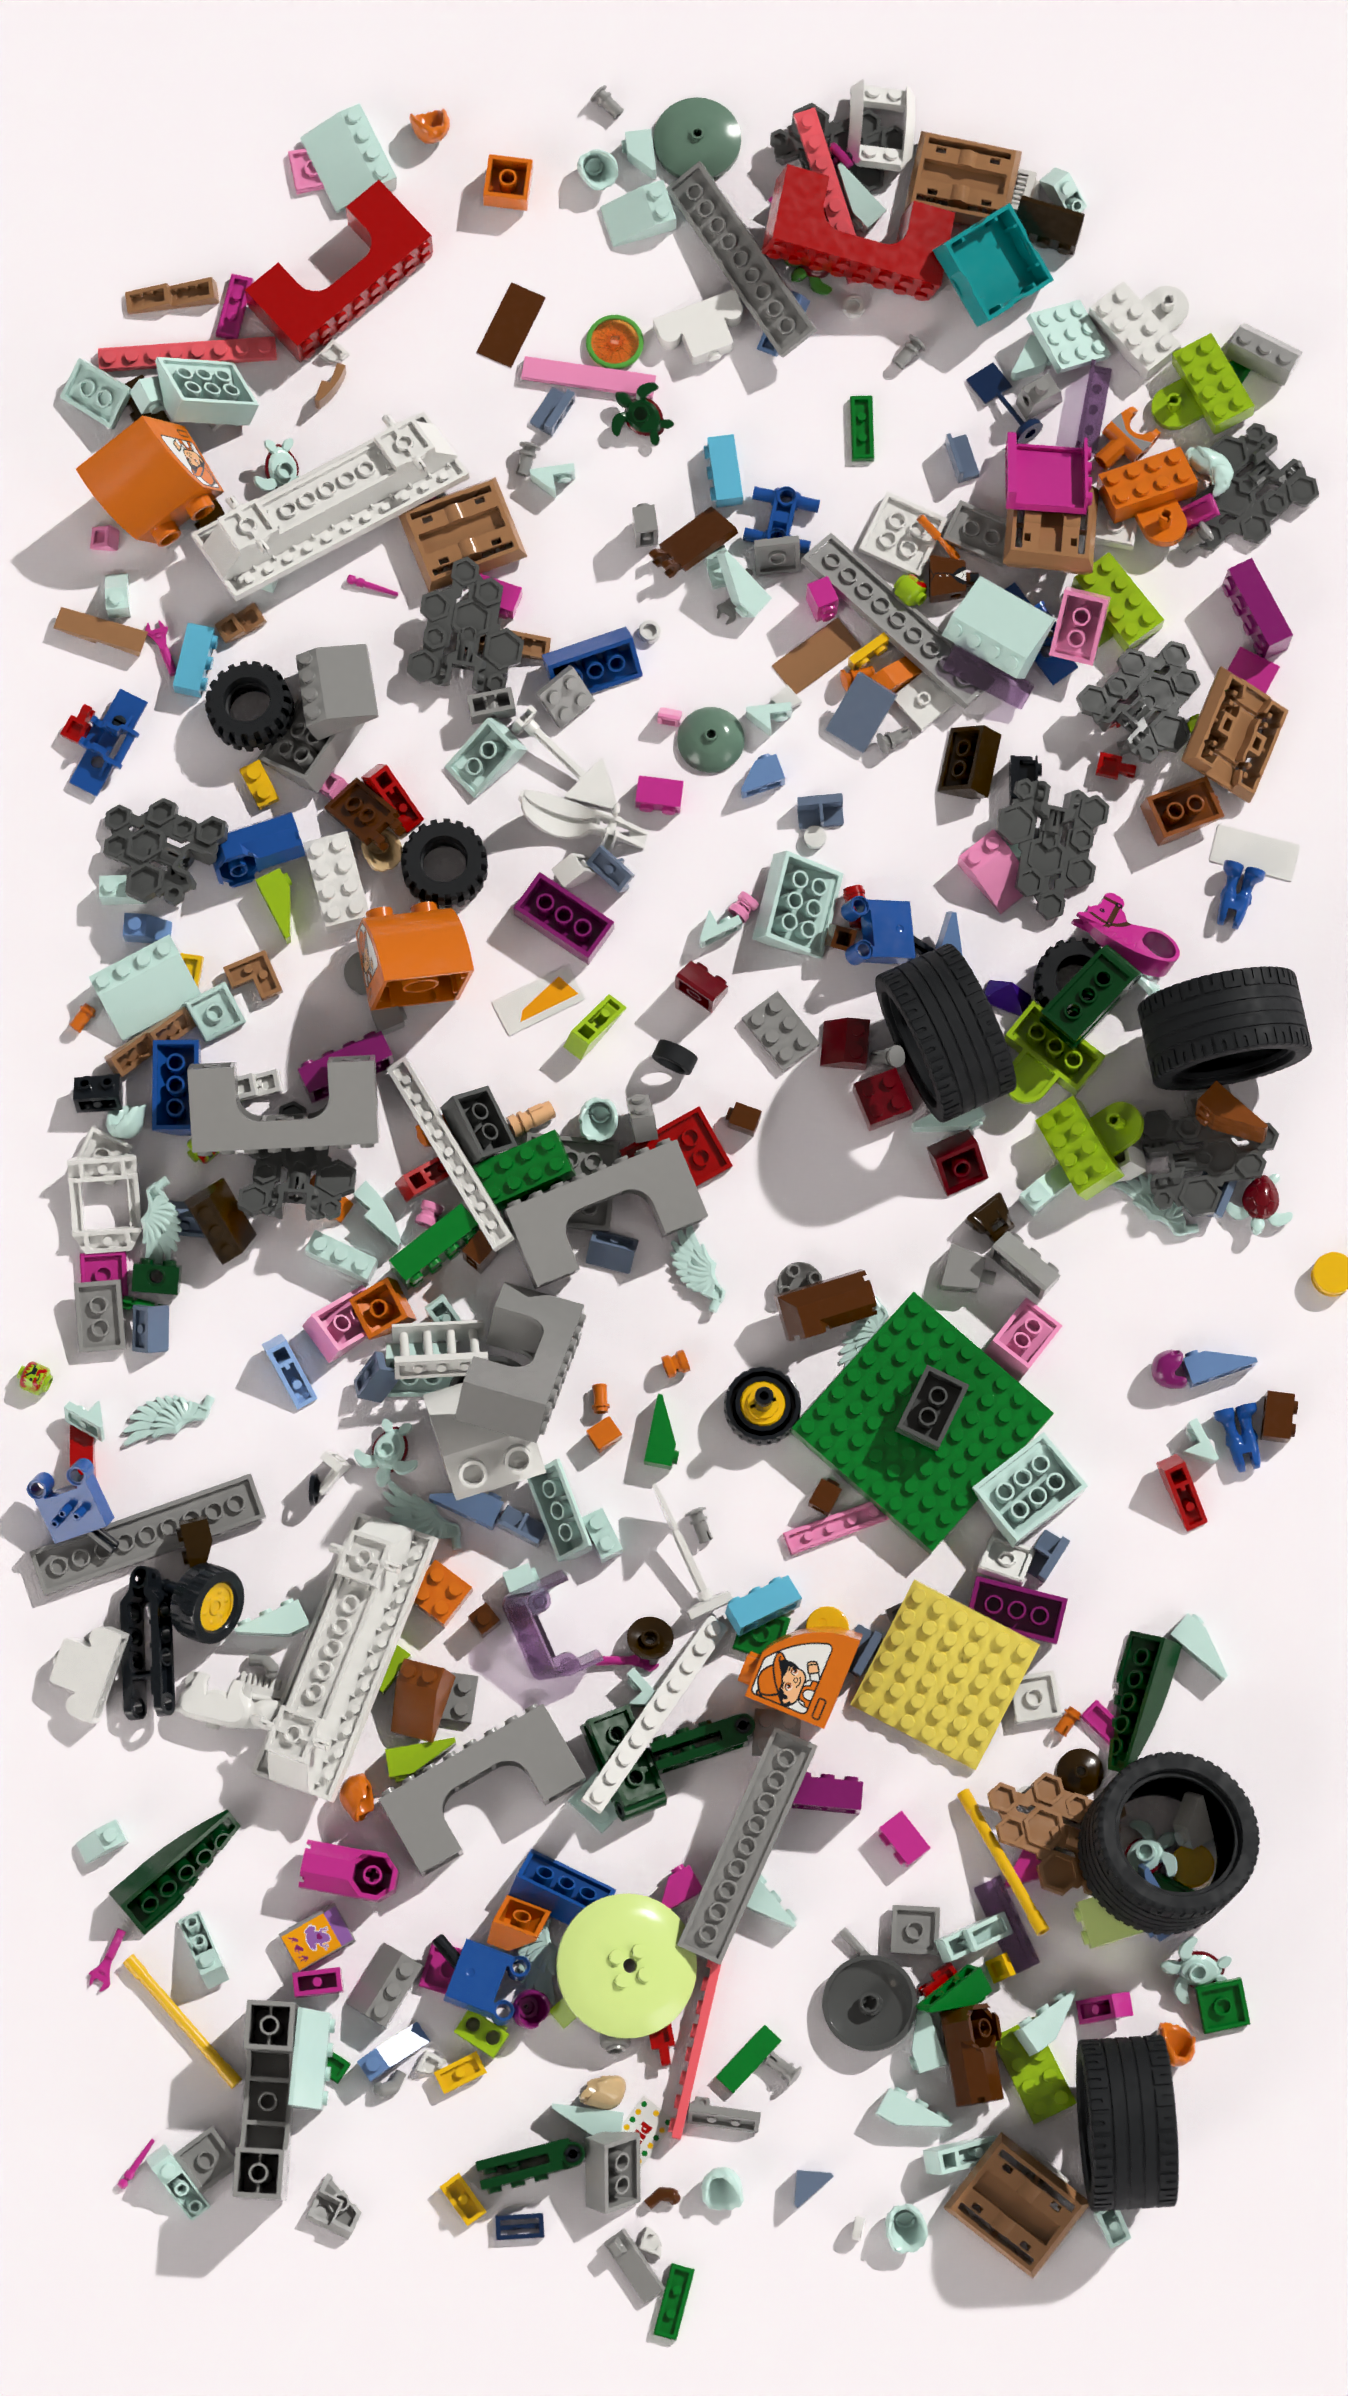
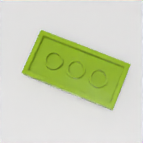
M1016 2025L1002 2032L1000 2041H996L994 2046H997L996 2050L1033 2125L1077 2104L1049 2046L1047 2045L1038 2053L1029 2056L1014 2035V2032L1020 2028L1019 2025Z

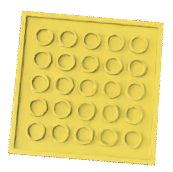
M914 1579L850 1705L976 1770L1040 1644Z

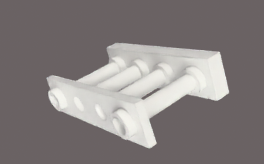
M485 1320L392 1324V1344H400L401 1355L394 1356L395 1380L466 1376L473 1356L488 1360V1351L480 1352L479 1340L485 1339ZM469 1340L470 1352L457 1353L455 1341ZM446 1341L447 1354H433L432 1342ZM409 1343H423L424 1355H410Z

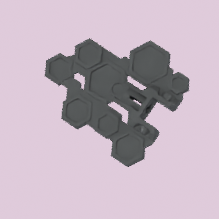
M809 103L793 111L792 124L787 126L786 132L780 128L770 134V146L774 148L776 162L783 166L799 159L802 168L811 171L793 115L815 107L825 139L828 138V149L830 144L835 142L854 163L851 153L846 152L849 118L838 123L835 121L829 122V114L814 103ZM870 109L863 111L860 144L870 145L877 142L879 147L902 150L903 130L896 125L889 128L881 126L880 116ZM855 163L848 169L869 192L883 187L884 170L859 167Z
M1254 422L1246 429L1247 437L1241 435L1239 438L1224 435L1210 447V449L1223 454L1228 459L1234 475L1229 489L1214 497L1220 515L1205 522L1211 529L1214 540L1211 541L1207 538L1206 543L1199 544L1200 548L1214 552L1225 542V538L1230 533L1243 536V540L1260 544L1271 535L1270 522L1284 513L1291 504L1307 508L1319 497L1316 478L1306 475V470L1300 460L1293 458L1282 469H1279L1268 458L1277 450L1278 440L1276 435L1266 432L1264 425ZM1253 462V467L1240 478L1236 477L1237 474ZM1268 483L1280 486L1276 490L1269 489L1258 500L1256 499V494ZM1209 485L1204 491L1195 496L1191 503L1209 493L1212 494L1215 485ZM1225 515L1236 518L1235 520L1229 519L1224 524L1219 523V520Z
M469 557L453 562L451 588L443 591L435 590L422 595L420 613L428 619L423 637V650L409 654L407 673L419 683L430 680L438 686H449L453 668L474 671L472 689L482 693L506 688L507 679L503 674L508 672V668L521 664L524 641L508 628L500 630L501 625L498 623L503 586L492 577L483 580L479 574L480 566ZM467 587L469 589L468 599L457 602V599L462 597L463 588ZM453 629L458 633L455 651L443 655L444 649L450 645ZM486 635L481 658L478 656L480 637ZM465 650H467L466 661L464 660Z
M1170 641L1160 651V655L1157 658L1146 656L1142 651L1128 648L1116 661L1119 671L1116 674L1114 673L1102 688L1088 684L1076 697L1081 713L1092 716L1102 732H1106L1117 721L1131 733L1122 746L1123 750L1138 756L1140 762L1151 764L1158 757V752L1163 750L1177 753L1189 741L1191 736L1185 718L1177 716L1180 713L1178 709L1200 687L1201 683L1196 671L1187 669L1186 663L1189 661L1190 655L1186 645L1175 641ZM1164 666L1169 668L1165 675L1154 673V671L1160 672ZM1137 691L1138 697L1130 705L1117 703L1119 700L1126 701ZM1155 712H1160V714L1148 725L1147 720Z
M1026 778L1015 782L1013 793L1018 798L1013 800L1012 805L999 809L995 831L1010 845L1019 843L1018 849L1021 851L1015 888L1025 898L1033 895L1037 901L1036 911L1046 920L1062 916L1064 913L1065 889L1071 887L1078 888L1094 882L1096 866L1088 859L1090 848L1093 847L1095 835L1093 830L1094 827L1107 823L1110 806L1098 794L1088 797L1079 789L1065 794L1063 807L1049 805L1048 800L1051 786L1046 781L1035 780L1031 782ZM1039 817L1041 822L1038 838L1034 839L1037 818ZM1074 821L1072 829L1067 830L1065 846L1060 843L1063 825ZM1060 874L1059 878L1054 881L1053 889H1050L1048 887L1050 877Z
M165 798L151 804L148 811L140 816L135 815L131 809L119 804L106 812L104 825L108 830H111L112 836L105 839L103 853L114 861H120L131 866L132 871L127 873L125 892L127 896L142 903H146L155 897L161 898L164 896L166 903L176 906L184 901L185 893L190 890H196L197 883L191 873L188 872L193 862L197 860L209 866L216 862L218 846L227 841L229 828L227 822L211 816L203 822L197 823L186 816L178 815L179 807L177 804ZM135 827L140 830L132 832L129 828ZM170 838L181 844L184 842L190 843L179 848L170 843H167V839ZM156 862L158 864H161L167 867V871L159 867H156L151 863Z
M295 1101L279 1107V1115L307 1113V1108ZM328 1146L327 1150H314V1147H305L304 1151H291V1148H282L281 1152L269 1153L267 1149H259L258 1153L248 1154V1156L256 1160L253 1168V1184L239 1189L237 1206L239 1210L251 1217L263 1213L266 1216L276 1217L281 1220L283 1219L285 1203L306 1204L305 1214L308 1222L312 1219L320 1220L322 1218L332 1220L340 1217L341 1203L339 1201H341L342 1197L355 1192L357 1171L339 1159L332 1161V1158L328 1156L330 1146ZM283 1166L288 1169L286 1181L275 1187V1184L280 1182ZM316 1170L315 1185L313 1186L310 1184L311 1172Z
M1164 1109L1146 1112L1143 1130L1145 1136L1143 1149L1146 1157L1152 1159L1167 1156L1169 1168L1168 1173L1153 1174L1150 1182L1151 1193L1155 1196L1153 1203L1159 1210L1171 1209L1174 1202L1178 1207L1183 1206L1191 1217L1214 1214L1222 1195V1191L1218 1187H1223L1225 1182L1261 1178L1267 1163L1263 1155L1266 1151L1274 1150L1279 1133L1268 1122L1266 1123L1268 1129L1265 1141L1258 1143L1212 1130L1208 1125L1203 1126L1199 1123L1194 1115L1180 1117L1179 1120H1172ZM1231 1138H1235L1237 1141L1247 1140L1249 1144L1238 1147ZM1182 1141L1184 1145L1203 1144L1201 1148L1181 1150L1175 1142ZM1205 1171L1208 1174L1184 1178L1187 1173Z

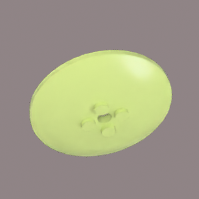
M638 1894L610 1895L596 1900L583 1908L567 1926L561 1938L556 1958L558 1985L566 2004L573 2014L594 2031L615 2038L647 2036L663 2029L676 2019L687 2005L697 1977L696 1954L677 1946L685 1928L681 1919L663 1903ZM626 1959H632L635 1963V1969L631 1973L624 1970L623 1964Z

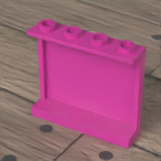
M1008 432L1005 446V508L1086 515L1087 506L1092 505L1093 493L1089 492L1092 488V477H1088V475L1091 476L1092 462L1088 461L1091 460L1092 448L1088 447V438H1084L1083 448L1017 443V433Z

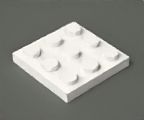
M887 491L858 551L907 574H914L920 578L938 540H934L917 521V518L924 514L940 533H942L948 518Z

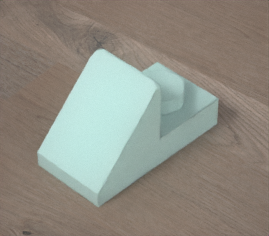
M574 463L530 469L531 482L554 498H556L554 482L568 483L575 479Z
M724 544L704 558L712 590L726 587L716 555L718 551L727 550Z
M791 702L746 706V718L769 736H771L770 720L774 719L776 722H781L791 718L792 715Z
M709 910L700 936L699 945L701 949L742 929V921L739 915L732 917V915L727 916L720 921V924H717Z
M441 1294L424 1307L428 1318L433 1322L462 1321L444 1294Z
M100 1400L89 1411L83 1406L76 1405L70 1401L64 1406L65 1421L101 1442L105 1440Z
M1197 1418L1189 1421L1186 1425L1188 1428L1186 1434L1191 1442L1195 1441L1196 1445L1184 1450L1182 1455L1210 1464L1216 1463L1219 1460V1456Z
M633 1667L627 1673L628 1680L626 1682L635 1692L639 1690L641 1693L629 1702L630 1707H645L656 1691Z
M1111 2209L1110 2211H1096L1093 2213L1110 2249L1132 2238L1120 2210L1113 2211Z

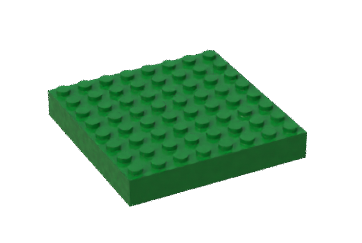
M913 1291L791 1428V1434L931 1555L978 1502L979 1499L972 1487L1029 1444L1052 1418L1054 1413ZM927 1365L969 1385L938 1451L932 1450L895 1432Z

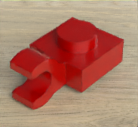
M84 704L77 717L70 715L60 735L78 744L81 737L86 738L92 728L88 722L95 715L92 707Z
M1100 752L1096 776L1118 780V776L1121 774L1127 778L1134 779L1137 766L1122 763L1123 756Z
M947 1962L929 1973L932 1980L918 1987L922 1996L926 1998L957 1973L952 1962Z
M670 2023L663 2029L649 2035L651 2050L659 2049L662 2066L671 2065L668 2047L675 2046L672 2025Z

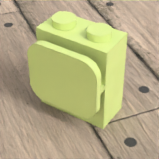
M1091 1897L1075 1903L1076 1908L1073 1909L1076 1921L1082 1924L1084 1931L1080 1932L1084 1945H1089V1949L1144 1933L1143 1930L1138 1931L1133 1929L1132 1926L1128 1927L1123 1924L1121 1920H1116L1115 1916L1110 1915L1104 1907L1100 1906L1097 1898Z

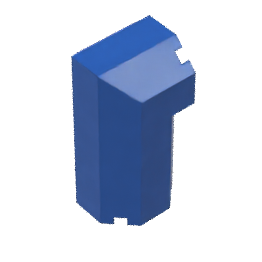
M292 812L228 831L227 841L218 846L216 862L213 863L219 884L224 885L223 882H227L230 887L242 886L253 882L255 879L254 874L257 871L260 873L263 869L306 856Z

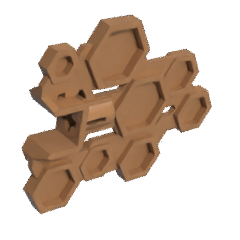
M1044 1772L1036 1779L1025 1794L1017 1792L1015 1787L999 1782L987 1793L990 1809L998 1812L1002 1820L995 1826L998 1840L1000 1843L1036 1854V1858L1042 1861L1036 1866L1041 1889L1063 1896L1072 1887L1079 1889L1082 1886L1085 1894L1093 1896L1092 1891L1086 1885V1880L1082 1876L1083 1871L1080 1869V1860H1078V1835L1081 1830L1064 1824L1062 1818L1080 1823L1084 1820L1085 1813L1094 1800L1088 1799V1797L1076 1792L1072 1793L1064 1790L1061 1778ZM1019 1805L1024 1808H1029L1030 1806L1035 1808L1030 1813L1025 1814L1019 1812L1016 1807ZM1125 1805L1122 1809L1120 1820L1127 1815ZM1119 1822V1835H1120V1833H1121V1826H1120V1822ZM1057 1846L1059 1848L1073 1852L1075 1857H1072L1070 1855L1061 1853L1053 1849Z

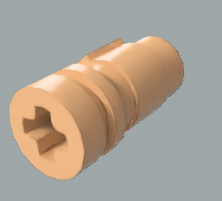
M546 1101L530 1107L522 1113L519 1111L516 1113V1116L512 1114L506 1117V1121L511 1133L517 1138L523 1135V1132L527 1133L530 1131L529 1129L538 1127L555 1118L556 1114L550 1101Z

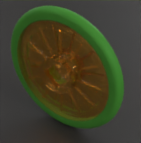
M608 315L598 319L590 327L586 337V347L590 357L598 365L610 369H623L632 365L640 357L644 347V337L639 326L630 318L622 315ZM611 340H619V344H611Z

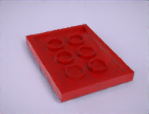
M700 1106L657 1129L658 1139L640 1143L633 1142L619 1150L622 1157L627 1155L629 1159L634 1157L636 1151L642 1148L649 1147L651 1150L656 1148L655 1145L664 1139L670 1138L671 1141L677 1139L696 1187L733 1167Z

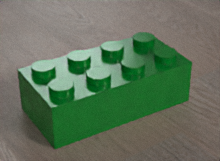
M555 1129L472 1166L498 1211L507 1208V1204L517 1199L521 1201L526 1200L534 1192L546 1191L550 1186L562 1181L564 1183L576 1176L563 1142Z
M460 1203L390 1258L391 1271L407 1290L412 1287L416 1289L425 1281L424 1277L429 1273L432 1275L437 1273L443 1267V1262L447 1259L451 1261L461 1253L460 1249L468 1244L479 1231L478 1223L463 1204Z

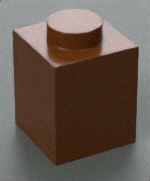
M830 923L824 945L846 951L847 948L854 944L857 930Z
M736 1102L734 1108L729 1107L725 1120L729 1121L728 1128L754 1137L762 1111Z
M822 1478L809 1500L808 1506L828 1517L841 1495L842 1489L839 1488L840 1484L833 1479L827 1478L825 1480Z
M487 1602L468 1616L469 1622L482 1638L501 1625V1620Z

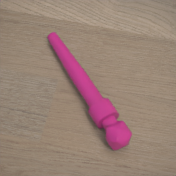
M350 574L347 577V583L356 584V586L361 588L366 587L394 596L399 594L396 591L367 582L363 578L357 579Z
M154 2139L149 2141L130 2169L126 2170L124 2178L118 2182L119 2188L125 2189L128 2186V2181L132 2180L135 2176V2171L154 2144Z

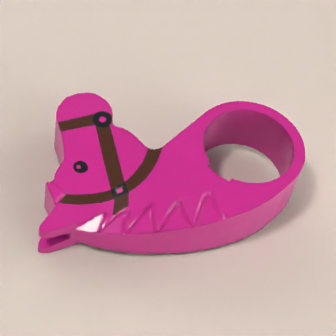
M1106 893L1098 905H1088L1084 912L1076 914L1080 919L1072 920L1071 923L1074 926L1088 932L1102 948L1108 944L1145 975L1154 977L1167 975L1180 956L1178 945L1166 933L1154 928L1128 923L1126 915L1122 911L1125 905L1124 901L1114 893Z

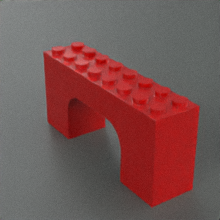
M790 164L786 165L775 182L761 253L766 254L772 259H784L793 265H805L814 271H826L835 277H847L856 283L864 282L871 284L877 289L886 288L893 290L898 295L907 294L914 296L919 301H929L941 287L944 270L932 250L951 238L956 212L913 201L901 216L896 243H880L839 231L828 223L824 215V202L830 176Z
M380 180L346 206L348 225L365 242L370 251L360 262L332 285L320 291L307 290L299 285L278 262L245 289L248 308L299 363L304 359H310L315 354L317 348L321 345H327L334 334L338 331H344L351 320L361 317L368 306L378 303L385 292L395 289L403 277H409L420 263H426L432 257V235Z

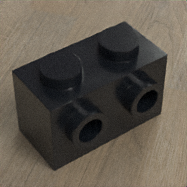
M120 1074L74 1077L73 1101L77 1113L123 1110V1084Z

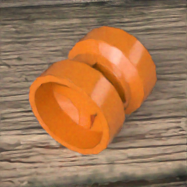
M683 1349L676 1351L672 1357L669 1355L661 1357L668 1378L675 1377L677 1372L686 1373L691 1371Z

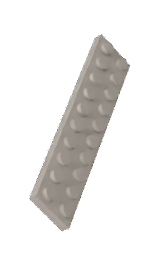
M702 162L696 163L666 188L675 204L782 358L818 331L766 254L761 253V247Z
M832 533L827 535L802 557L800 562L819 579L828 576L836 594L880 634L884 632L890 638L889 642L964 709L994 683L995 679L954 642L943 637V632L913 605H905L895 595L894 588Z
M251 1473L109 1523L102 1529L119 1542V1546L113 1553L107 1551L87 1534L30 1551L29 1553L44 1596L46 1597L184 1548V1542L179 1543L176 1529L180 1528V1521L207 1515L211 1536L215 1537L266 1519Z
M774 1726L677 1946L721 1965L818 1745Z

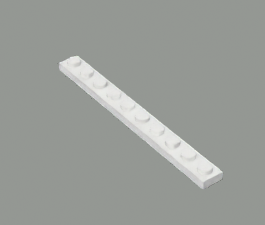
M404 1056L387 1067L388 1073L492 1249L496 1252L515 1240L408 1058Z
M711 1614L706 1618L580 1801L598 1814L603 1811L729 1629L728 1626Z

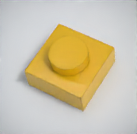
M1007 1952L985 1961L994 1984L1016 1975Z

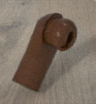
M659 2187L644 2202L652 2210L661 2201L676 2205L680 2202L681 2196L675 2188Z

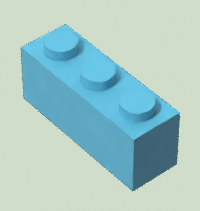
M734 434L707 437V445L703 446L704 457L709 459L710 466H707L706 469L708 480H712L713 487L709 488L711 501L715 500L716 508L743 505V492Z
M193 623L187 624L173 682L175 693L201 698L202 691L207 690L209 680L206 678L207 670L212 669L214 659L211 657L212 649L217 648L219 638L216 636L213 627Z
M788 1575L783 1578L779 1576L772 1579L768 1585L762 1588L760 1586L753 1588L748 1592V1595L742 1598L737 1596L731 1599L727 1604L725 1615L739 1637L800 1607L802 1597Z

